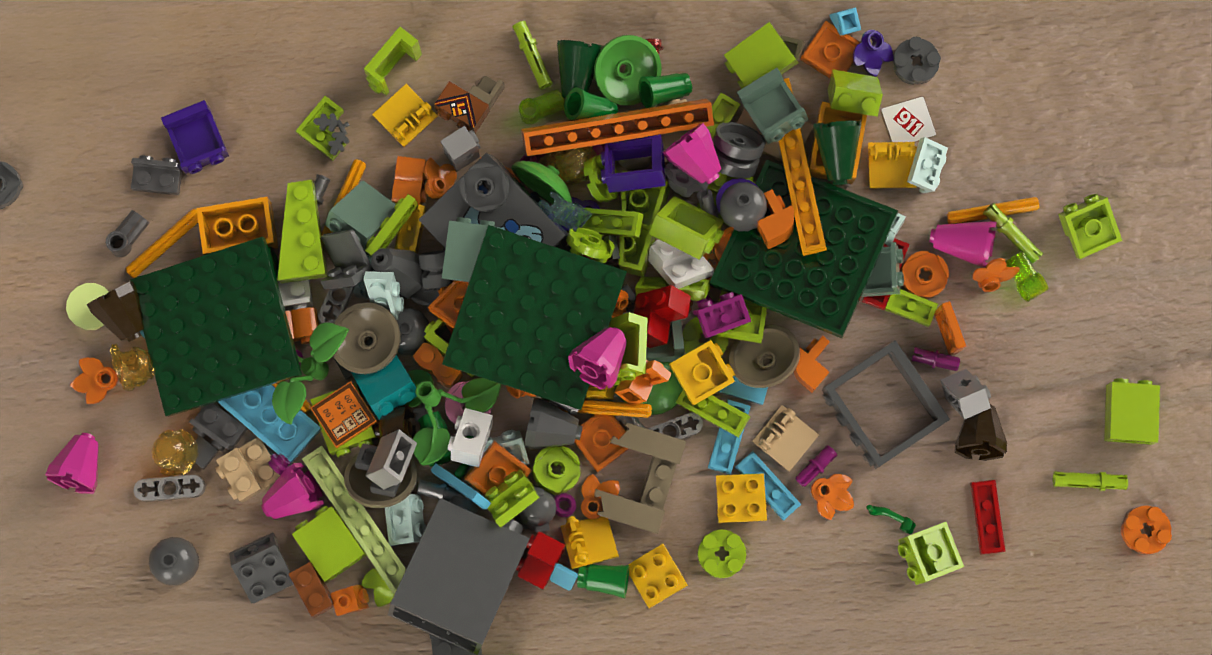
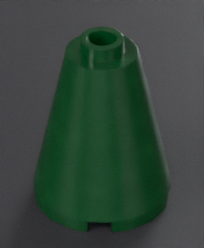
M557 40L562 98L566 99L568 93L575 87L586 92L589 91L594 77L595 61L598 53L603 48L602 45L592 43L590 46V44L581 41Z
M835 121L827 124H813L828 181H833V185H845L847 180L852 179L861 121Z

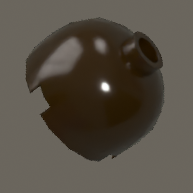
M408 404L397 406L387 415H382L379 424L375 426L376 437L381 439V437L394 431L401 430L413 439L416 434V425L412 426L410 418H414L411 407Z

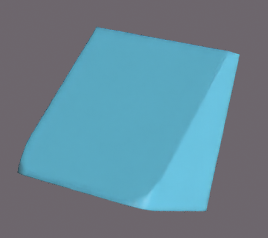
M856 7L829 14L840 36L861 30Z
M558 563L552 572L550 581L570 591L578 578V573Z

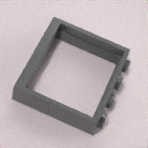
M896 340L822 389L824 393L822 396L826 400L825 403L829 407H834L838 413L835 415L838 422L843 427L847 426L851 432L849 434L851 441L856 447L860 446L865 453L862 455L864 460L868 462L870 467L874 466L875 469L950 420ZM886 355H889L934 422L881 457L835 389Z

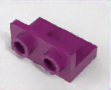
M729 292L719 296L720 301L712 303L711 300H707L697 304L698 309L693 310V314L697 315L705 338L751 322L742 294L734 295L733 292Z

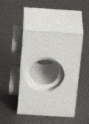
M467 408L464 409L463 415L458 416L456 420V436H451L448 444L452 461L479 468L492 429L493 415ZM470 435V436H473L474 438L468 439V438H465V436Z

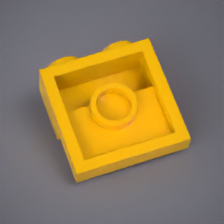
M712 340L669 363L692 406L735 382L733 379L735 373L728 363H724L721 358L723 352L717 343L713 344Z

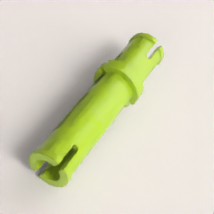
M526 21L514 24L512 28L519 40V48L527 58L539 89L542 90L553 85V82L536 47L537 41L535 38H532Z
M995 203L986 208L987 210L983 214L990 221L997 223L996 230L999 233H1003L1031 263L1036 262L1039 259L1038 256L1041 257L1043 255V252L1012 223L1013 219L1007 217Z
M1053 472V487L1096 488L1099 491H1105L1106 489L1127 490L1128 488L1127 475L1106 474V472H1099V474Z

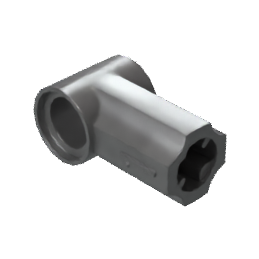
M131 210L119 227L106 237L105 243L107 248L117 257L127 256L132 249L133 243L148 226L149 222L140 214ZM124 240V243L120 248H114V244L116 241Z

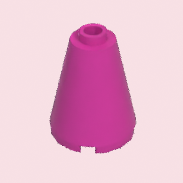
M990 221L937 225L936 229L931 230L929 242L933 243V248L985 268L988 264L986 260L992 257L996 231L991 230V228H995L997 223Z

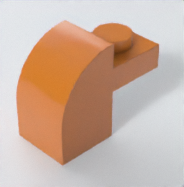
M773 189L764 193L767 200V208L771 215L757 222L758 231L767 249L785 242L791 236L794 229V210L792 205L785 208L781 196H776Z
M824 336L819 341L816 338L812 340L806 348L809 351L808 353L800 348L799 363L793 372L798 382L811 393L829 374V371L816 361V358L830 342Z
M646 360V373L637 376L634 380L621 381L614 393L629 404L646 402L653 385L669 381L671 372L658 361Z

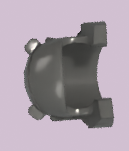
M533 484L540 498L514 518L525 530L547 532L550 531L549 522L556 513L555 495Z

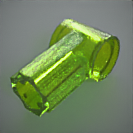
M559 89L536 98L522 100L519 105L521 120L526 124H534L543 117L564 110L565 103ZM528 107L536 110L533 115L524 114V110Z
M1023 251L1006 261V267L1020 268L1013 278L1017 283L1016 287L1019 294L1026 302L1048 290L1044 277L1034 270Z

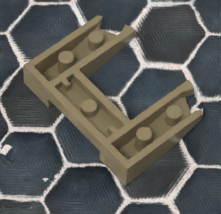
M626 422L624 425L628 430L619 440L613 436L610 439V443L652 456L639 502L595 489L594 495L595 497H601L603 511H598L597 515L658 534L665 512L663 510L676 466L680 464L686 441Z

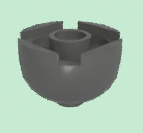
M739 182L731 185L723 193L720 200V215L723 221L737 231H750L757 228V222L767 214V200L763 191L749 182Z
M404 308L403 312L399 313L397 320L401 333V341L397 353L412 356L423 343H428L424 338L426 335L424 331L429 325V321L422 312L413 308Z
M170 537L161 540L153 547L149 555V567L151 573L158 581L166 585L178 586L194 577L199 567V555L191 542L183 538Z

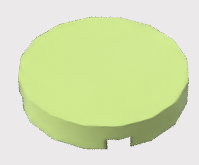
M85 283L77 286L70 293L66 302V311L69 319L77 327L84 330L100 329L104 324L90 312L86 304L107 294L109 291L96 283Z

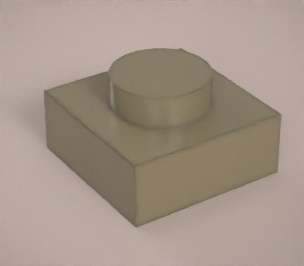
M781 35V38L799 62L805 42Z

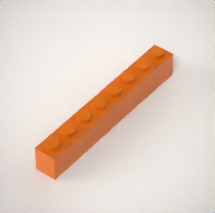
M707 99L524 128L521 129L525 154L533 156L690 130L702 123L706 127L714 126L711 102Z

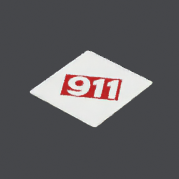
M924 97L881 109L892 142H915L920 140V138L936 135Z

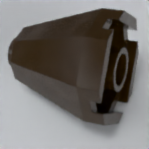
M133 281L86 304L90 312L121 341L127 338L128 342H131L142 336L140 331L144 329L139 296Z
M990 404V409L964 420L955 442L956 454L966 459H972V455H980L979 460L982 461L1004 457V453L1006 454L1007 441L995 406Z

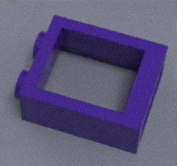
M661 135L605 143V151L601 152L602 165L605 166V169L601 170L602 183L607 184L609 193L666 186L665 156L662 153L665 149ZM652 156V169L615 173V161Z

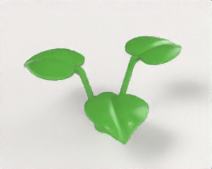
M322 323L314 329L309 342L313 348L310 353L312 357L303 359L297 356L299 362H301V370L306 376L293 377L289 383L282 381L273 392V408L277 416L285 423L291 425L294 417L304 404L306 388L300 381H312L313 378L323 380L326 378L329 366L325 362L331 359L337 352L349 331L348 328L333 323Z
M424 370L407 371L416 386L417 397L404 405L408 404L410 407H416L423 402L433 425V429L423 428L413 437V440L417 443L413 453L421 465L437 462L448 451V444L451 438L450 433L444 428L437 429L438 425L432 412V407L440 403L441 396L459 403H466L467 409L484 413L495 404L501 389L500 383L485 378L473 379L462 387L461 393L464 398H459L444 392L443 389L437 390L434 386L433 378L428 372Z

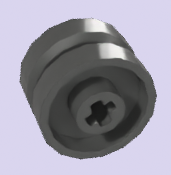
M728 122L718 125L713 137V144L721 166L719 172L735 178H749L755 175L760 161L759 158L766 144L764 137L753 128L740 123Z

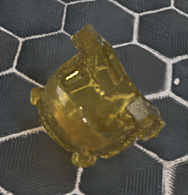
M593 146L575 148L569 153L566 150L551 152L547 159V164L555 167L560 172L558 176L566 185H575L588 181L589 175L584 176V165L586 160L589 159L588 154H591Z
M117 344L111 345V364L123 390L133 391L135 387H140L148 379L154 378L156 368L153 367V361L147 350L132 347L127 352H121Z
M166 430L153 443L151 449L152 458L156 465L161 467V474L171 477L178 474L184 475L190 471L197 460L198 444L193 436L185 430Z

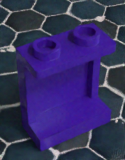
M205 100L161 117L181 163L180 167L185 174L200 172L203 169L202 167L209 164H220L225 160L224 158L229 157L210 107Z

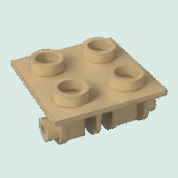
M781 405L752 442L790 472L819 434L795 416L796 413L793 410Z

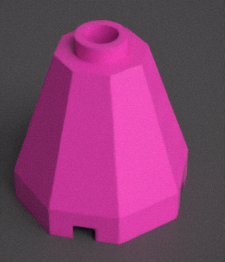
M704 123L681 136V139L672 143L662 152L669 162L701 184L704 182L710 184L719 177L718 172L721 170V166L710 132Z
M609 327L574 348L569 354L570 368L574 372L578 369L581 372L579 377L584 382L598 389H605L606 386L612 388L617 381L626 348L624 333L618 328Z
M88 433L74 435L48 466L45 474L47 480L68 490L70 487L76 488L75 492L81 494H94L98 481L99 444L95 440V436Z
M294 463L287 467L263 496L261 507L267 517L278 519L315 510L324 505V500H319L323 494L318 483L309 471L304 473L301 470L305 467L302 463Z

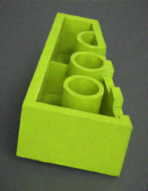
M666 181V186L622 191L621 211L640 212L643 214L639 238L620 236L619 267L629 274L645 277L649 263L650 246L656 240V237L649 233L656 214L666 205L670 192L668 181Z
M312 180L287 184L277 278L280 284L328 276L324 247L321 240L322 233L315 185Z

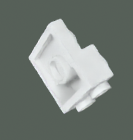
M660 239L650 246L648 261L669 285L680 289L713 276L714 268L704 257L699 260Z

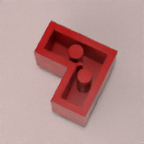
M669 285L636 295L634 314L648 318L647 347L653 348L666 345L668 343L670 322L688 318L691 298L689 294Z
M539 531L537 536L532 534L526 546L529 549L526 559L521 558L516 570L519 572L517 575L519 578L544 590L566 546Z

